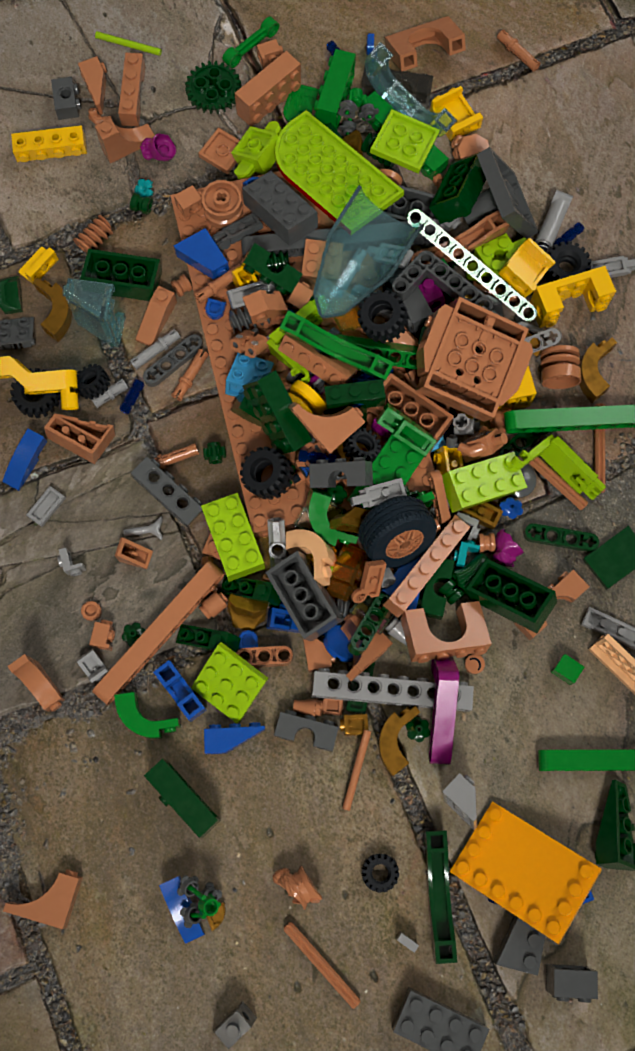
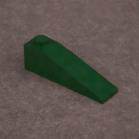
M612 780L596 840L595 860L597 865L607 869L635 871V843L632 835L635 827L634 824H631L628 815L631 811L626 784L617 780Z

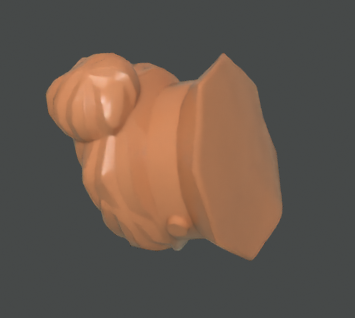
M477 133L468 136L457 135L451 142V147L454 149L452 156L455 161L482 152L489 147L488 140Z
M302 866L294 874H291L288 868H282L273 874L274 883L284 888L288 896L294 898L292 903L302 905L304 910H306L308 903H319L322 900V896Z

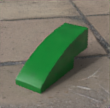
M388 403L376 418L377 423L393 433L394 437L425 457L437 442L432 435Z

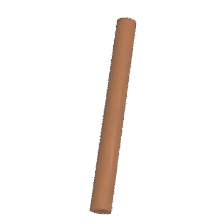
M363 730L342 807L344 810L350 811L371 735L369 730Z

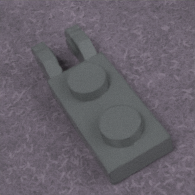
M251 213L224 227L221 231L214 234L212 239L220 251L228 249L231 244L262 229L263 224L254 213Z

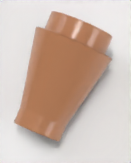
M318 698L294 700L293 711L313 717H321L323 701Z

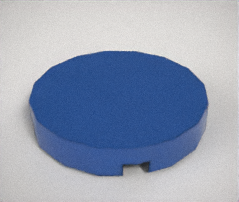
M336 625L325 633V638L323 639L324 646L332 657H337L342 662H351L353 654L347 648L349 640L340 629L342 625Z

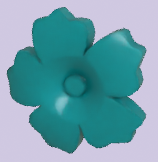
M149 179L138 180V185L134 189L135 193L141 194L142 197L153 196L154 192L151 190L153 182Z

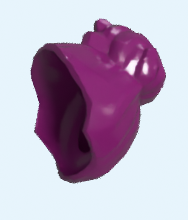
M159 133L153 138H145L140 146L142 155L146 160L169 161L176 154V146L171 138L165 134Z
M501 529L495 536L496 552L493 554L494 561L504 566L514 567L513 562L516 561V557L524 553L523 549L513 541L511 535L506 533L505 529Z

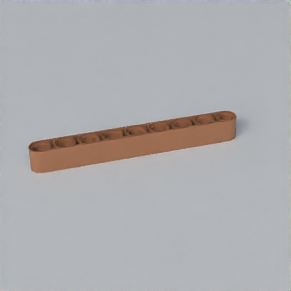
M208 561L102 678L92 692L106 705L112 703L115 700L114 695L120 694L207 597L212 590V585L215 587L222 580L225 573L212 561Z

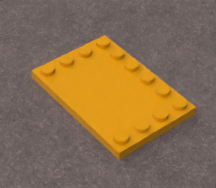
M492 801L451 868L450 873L559 945L602 869Z

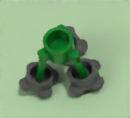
M360 88L350 89L348 100L340 103L341 109L338 110V114L348 117V121H343L339 129L346 136L356 130V123L352 119L355 118V111L361 106L362 102L364 105L358 114L359 118L370 121L379 113L378 108H374L373 104L367 103V95H363V91Z
M184 875L181 878L180 888L177 890L179 896L183 894L187 897L196 895L199 899L198 904L192 902L189 907H184L180 910V915L183 916L186 928H191L193 924L200 923L207 916H214L221 906V903L218 901L222 897L221 890H217L212 882H208L203 891L199 892V879L197 876L188 877Z

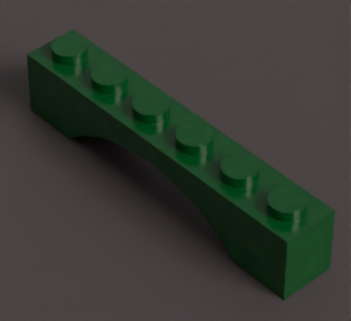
M447 830L424 831L433 959L436 964L458 963L449 887Z

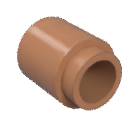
M215 591L201 603L202 605L199 609L209 620L228 607L226 604L228 599L222 592L218 594Z

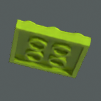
M391 109L371 146L370 153L419 174L440 130Z
M220 642L191 689L237 724L242 720L269 678Z

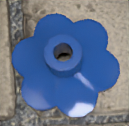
M508 497L506 501L500 502L503 516L515 519L517 515H522L521 501Z

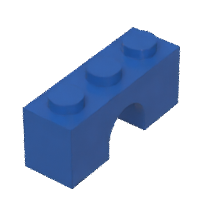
M170 660L153 672L190 722L207 710Z

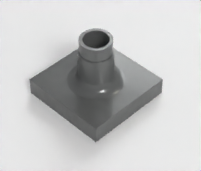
M490 147L478 153L477 157L489 188L479 194L471 214L464 217L469 227L471 228L486 216L499 210L502 219L523 237L528 239L539 233L515 172Z

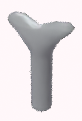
M520 316L515 317L517 324L528 328V331L534 334L544 331L523 320Z
M160 516L149 526L124 529V536L151 533L162 540V534L159 530L163 517Z

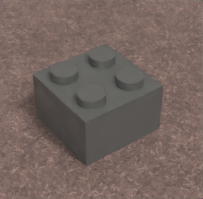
M546 964V991L556 998L557 1001L567 1002L570 1001V998H575L579 1002L591 1003V999H598V971L588 966Z

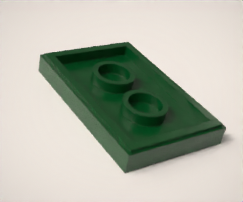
M629 526L582 559L606 590L635 570V533Z

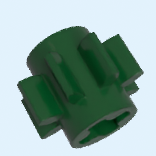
M220 442L208 443L207 448H203L204 460H208L209 464L222 463V458H226L225 446L221 447Z

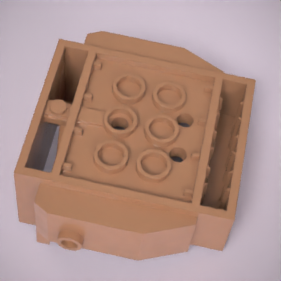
M458 297L450 304L440 307L431 316L429 315L424 323L426 329L416 352L417 376L421 378L415 391L485 422L495 418L498 407L509 400L520 387L533 353L532 344L524 341L529 329L464 298ZM476 347L480 348V353L476 352ZM457 369L461 371V376L456 374ZM474 377L478 379V384L474 382Z

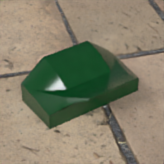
M18 276L0 279V308L4 314L23 312L20 279Z

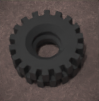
M568 241L567 245L564 242H560L559 246L555 244L548 252L555 261V264L545 273L544 277L547 276L546 281L549 283L550 281L553 282L589 271L591 269V259H588L590 256L588 252L584 253L585 248L582 247L580 249L578 243H575V246L572 245V241ZM560 263H570L573 266V270L571 272L562 270Z
M31 368L29 369L32 373L41 372L39 368H35V371H32ZM16 379V383L12 382L11 398L22 414H27L31 418H33V415L36 418H41L40 414L46 417L48 416V411L53 413L55 411L53 407H58L59 403L57 400H61L59 393L43 394L41 398L32 400L29 394H24L23 385Z

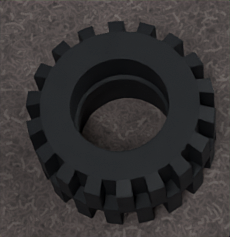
M377 290L376 294L373 292L369 293L370 297L363 299L364 303H360V310L357 311L358 322L367 337L372 338L377 343L379 340L381 343H386V340L390 343L393 342L395 337L399 339V334H404L406 331L404 326L408 327L409 324L407 320L409 319V314L402 299L396 293H390L389 290H385L384 293L381 290ZM386 309L393 311L392 317L386 323H374V318L380 311Z
M259 447L256 452L252 450L249 457L246 455L244 458L246 460L245 463L241 464L243 470L240 471V475L243 476L241 482L245 484L244 487L249 492L262 499L267 498L269 500H273L274 497L279 498L281 493L285 494L287 492L286 488H290L292 485L290 480L294 478L291 474L294 472V469L291 467L292 463L286 456L269 447H264V449ZM273 465L271 477L261 482L263 470L267 466Z

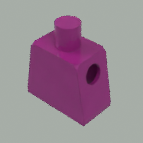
M427 278L420 284L419 289L433 313L446 304L441 289L434 284L432 279ZM437 302V307H432Z

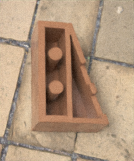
M56 413L44 427L47 439L93 464L97 462L115 437L114 425L96 424L95 421H82L75 417Z

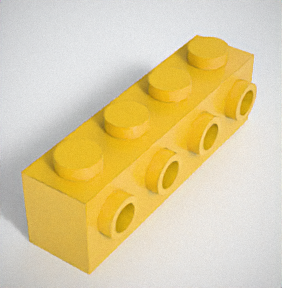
M82 125L11 134L13 154L17 162L87 154L85 133Z

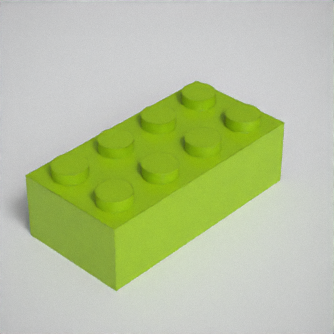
M515 452L457 468L443 474L442 478L446 497L452 513L515 494L527 488L521 469L516 468L511 463L513 457L516 456Z
M238 493L201 505L228 582L265 569V563Z

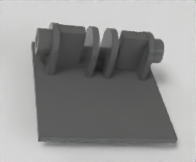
M34 317L0 320V349L2 351L12 348L16 349V344L21 349V343L23 348H31L32 345H36L35 338H33Z

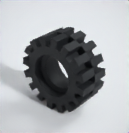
M89 364L88 368L84 366L83 371H78L77 390L85 399L89 398L92 400L94 396L99 398V394L103 395V391L108 390L107 386H110L109 381L111 380L100 365L93 364L92 366Z
M358 428L345 440L343 452H347L345 454L346 458L351 457L350 462L356 457H365V461L373 462L380 454V439L376 440L377 435L371 434L373 431L369 430L366 432V428L362 430ZM356 442L363 444L368 452L361 450Z
M378 853L371 855L365 860L361 874L364 883L369 889L378 893L388 892L398 882L399 868L395 860L390 856ZM382 864L388 869V876L384 881H377L373 878L372 870L376 865Z

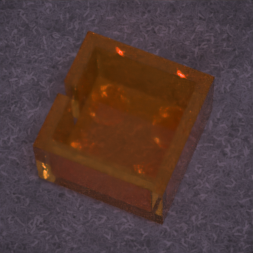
M344 544L335 562L330 585L326 589L330 596L348 601L350 595L357 589L361 581L362 572L367 562V559H364L366 555L365 550Z

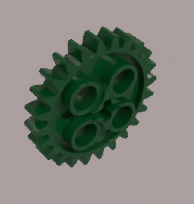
M208 61L206 66L202 62L201 68L195 66L196 72L191 70V76H187L188 82H185L188 101H191V105H196L197 110L202 108L203 113L209 110L210 114L213 113V110H216V113L219 114L220 109L226 112L225 107L232 109L231 103L236 104L235 92L241 88V80L239 79V74H236V70H231L230 65L224 67V62L218 65L217 61L214 62V65Z

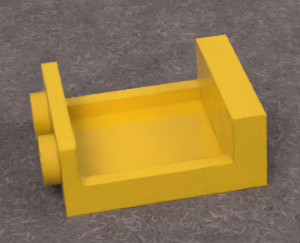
M462 86L452 88L447 93L438 95L431 101L430 111L450 142L457 135L465 136L481 128L483 121L481 113L475 114L462 95Z
M528 238L518 247L498 274L520 295L526 298L536 289L538 282L555 264V261L536 242Z

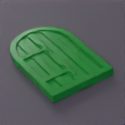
M301 85L298 91H292L288 95L284 106L283 115L285 120L289 123L305 110L312 114L319 89Z

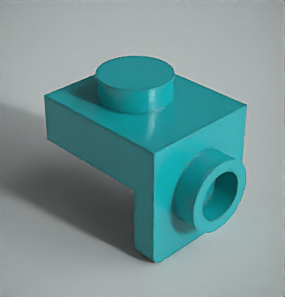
M470 540L461 541L458 551L455 550L453 560L456 562L455 568L460 569L464 567L467 552L478 553L480 546L476 545V542Z

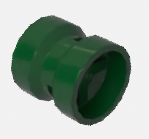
M134 193L130 201V210L135 212L141 211L142 214L149 215L153 205V198L149 196L142 197L141 194Z
M453 578L438 590L441 595L446 596L447 602L450 605H453L466 594L457 587V583Z

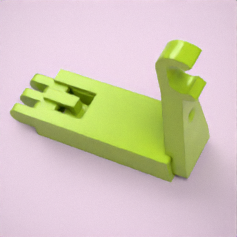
M319 295L313 301H309L295 314L318 326L323 322L321 316L328 310L324 296ZM278 327L269 335V340L267 341L270 353L291 369L292 377L302 373L305 377L301 378V381L308 384L311 379L308 370L278 350L285 335L279 331L280 327Z
M551 434L530 452L522 450L519 456L523 461L517 456H514L511 460V463L516 468L522 469L531 461L541 456L579 494L584 492L591 500H594L606 488L597 478L598 475L559 436L555 438Z

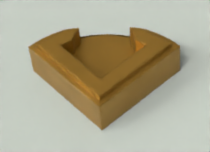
M224 902L221 903L218 912L214 916H207L212 931L219 927L225 917Z

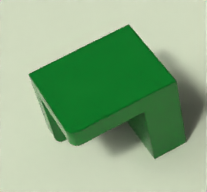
M564 654L551 673L567 684L572 685L585 667Z

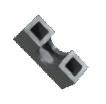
M365 457L353 458L352 462H347L346 458L335 459V463H328V460H316V464H309L310 488H336V478L341 472L346 475L347 486H373L372 462L365 461Z
M285 710V713L280 712L274 734L275 737L294 742L299 730L309 729L315 735L313 747L333 752L339 728L335 726V722L324 720L323 723L318 722L316 717L305 715L302 718L296 716L297 712Z

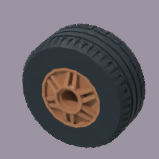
M397 496L381 502L366 514L360 524L358 538L370 561L384 560L387 564L386 568H393L410 563L426 552L436 537L437 525L423 501L412 496Z

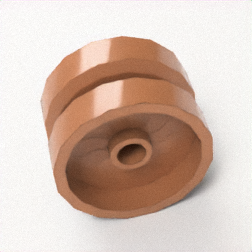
M216 180L204 188L201 195L204 216L210 225L223 229L242 218V195L239 188L233 182Z

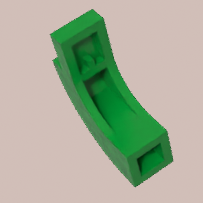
M310 488L306 501V510L315 533L333 546H336L338 539L344 544H356L358 540L357 534L330 529V522L327 518L328 507L332 499L330 493L321 489Z
M135 692L114 695L116 710L120 719L126 727L140 736L162 739V730H164V733L177 732L176 728H181L179 718L161 721L145 719L139 710L138 697Z

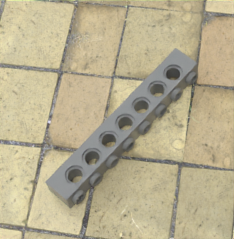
M319 668L318 671L313 673L311 697L433 709L434 699L428 696L427 691L429 688L435 690V683L429 682L427 678H417V681L409 680L407 676H397V679H392L387 674H378L377 677H372L370 673L362 672L353 680L358 685L357 691H351L348 688L350 680L346 677L349 671L338 670V673H330V669ZM328 680H336L338 688H329ZM459 682L456 711L470 712L473 709L474 686H468V682ZM369 683L377 685L376 693H371L368 690ZM388 685H394L397 688L396 695H391L388 692ZM411 686L416 689L417 694L415 697H411L408 694V687Z

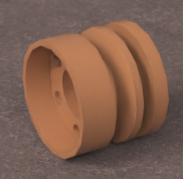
M557 345L541 351L540 365L543 368L541 371V384L543 387L567 389L581 383L580 351L577 347Z

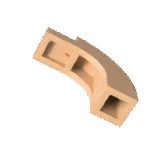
M297 529L287 531L286 550L291 554L296 551L312 554L314 558V580L322 586L330 585V577L332 576L330 567L337 565L335 553L330 545L316 533L309 530Z

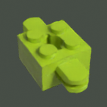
M269 122L264 130L250 126L233 149L231 154L238 164L234 173L238 180L252 177L255 172L266 174L276 161V141L282 131L278 122Z
M507 233L475 248L473 255L504 280L498 272L527 238L524 237L512 243ZM473 260L474 262L467 265V268L469 270L475 269V260ZM465 273L468 280L472 282L473 280L477 281L470 274ZM483 273L481 278L484 277V279L488 281L490 279V273Z

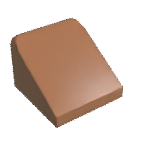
M323 698L322 714L342 716L343 700Z

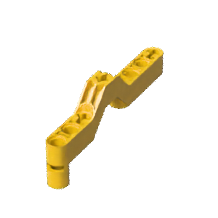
M11 356L0 357V379L15 378L24 386V394L36 395L61 392L62 410L79 409L78 393L75 392V389L78 388L76 370L32 373L18 359Z

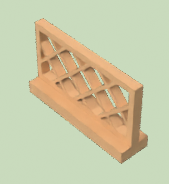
M609 634L602 635L588 650L635 695V659Z

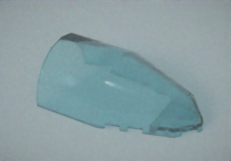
M358 185L327 235L313 291L319 316L323 319L345 316L360 304L365 297H368L369 293L376 291L393 277L423 230L424 225L420 224L419 227H411L392 218L373 204L364 194L362 187Z

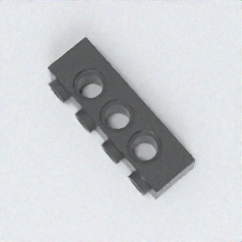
M146 456L131 472V477L185 527H188L202 513L201 505L203 504L196 497L192 499L187 494L189 491L182 484L178 486L173 481L175 478L168 471L164 473L159 468L160 464L152 458L150 460ZM157 474L160 479L157 482H151L149 476ZM171 487L174 492L172 495H165L163 489ZM183 499L187 501L188 506L183 509L179 508L177 502Z

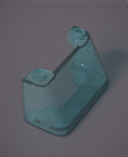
M68 278L67 285L63 287V296L66 297L77 324L111 347H119L126 316L124 313L117 312L115 314L113 311L115 300H112V294L115 292L114 284Z

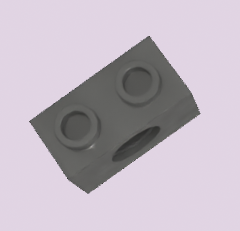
M72 77L51 79L54 106L58 119L79 117L78 110L81 109L80 99H77L76 96L79 94L77 83L74 84Z

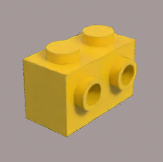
M442 446L434 452L433 461L436 464V470H439L441 475L464 467L462 454L457 451L458 448Z

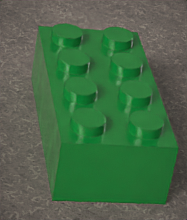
M335 49L334 55H331L329 59V71L326 70L324 74L325 83L319 89L320 98L314 104V111H316L314 117L325 126L331 122L336 130H338L342 117L338 114V110L341 109L340 103L348 99L349 90L355 77V53Z
M392 433L381 447L380 454L372 462L373 485L402 478L405 486L424 458V455L394 437ZM369 486L354 487L346 500L350 502L352 497L359 496L360 490ZM356 505V507L363 508V505ZM367 507V508H363V509L372 510L374 507H370V508Z

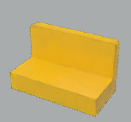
M40 247L19 270V274L33 284L37 277L41 279L59 259L55 251L50 247L47 250L44 247Z

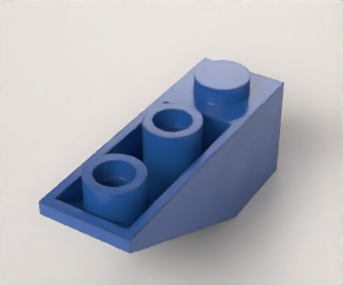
M260 722L249 723V727H241V724L238 723L229 724V728H221V725H209V729H204L205 754H227L264 732L265 726H261Z

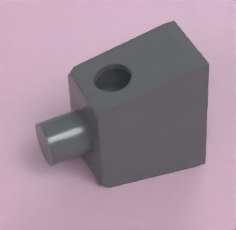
M242 1002L213 1032L230 1049L253 1026L257 1017Z

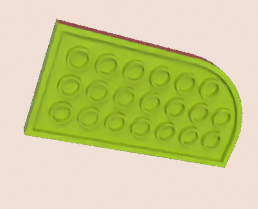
M307 110L291 120L280 132L275 145V159L282 176L349 235H352L404 196V190Z

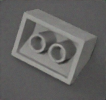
M459 773L442 791L444 802L475 830L477 828L475 782L469 776L465 775L463 777Z

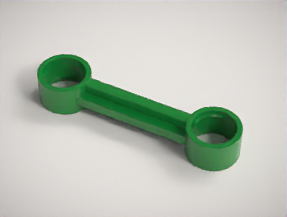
M271 16L267 17L262 22L259 30L236 48L230 47L225 51L222 57L223 62L230 65L231 68L236 67L244 54L264 38H271L278 32L279 23Z

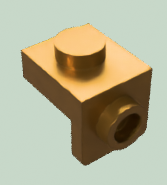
M344 714L343 719H340V731H344L345 736L362 735L364 729L369 730L367 714Z

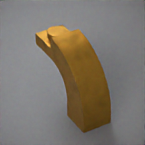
M37 277L33 281L36 290L52 302V310L49 316L40 325L46 334L59 342L67 333L71 324V305L59 284L55 283L52 286L48 281H42Z
M613 337L608 341L603 340L598 346L593 343L580 361L579 367L581 369L582 381L579 386L591 403H594L604 395L610 387L599 373L598 361L614 349L617 342Z
M410 706L400 713L401 718L394 712L381 729L378 744L379 754L383 765L391 776H394L409 764L398 748L397 738L401 728L420 713L416 706L412 709Z

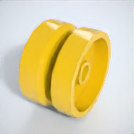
M296 380L289 387L290 393L288 392L292 402L298 403L309 413L320 415L327 410L323 399L308 384Z

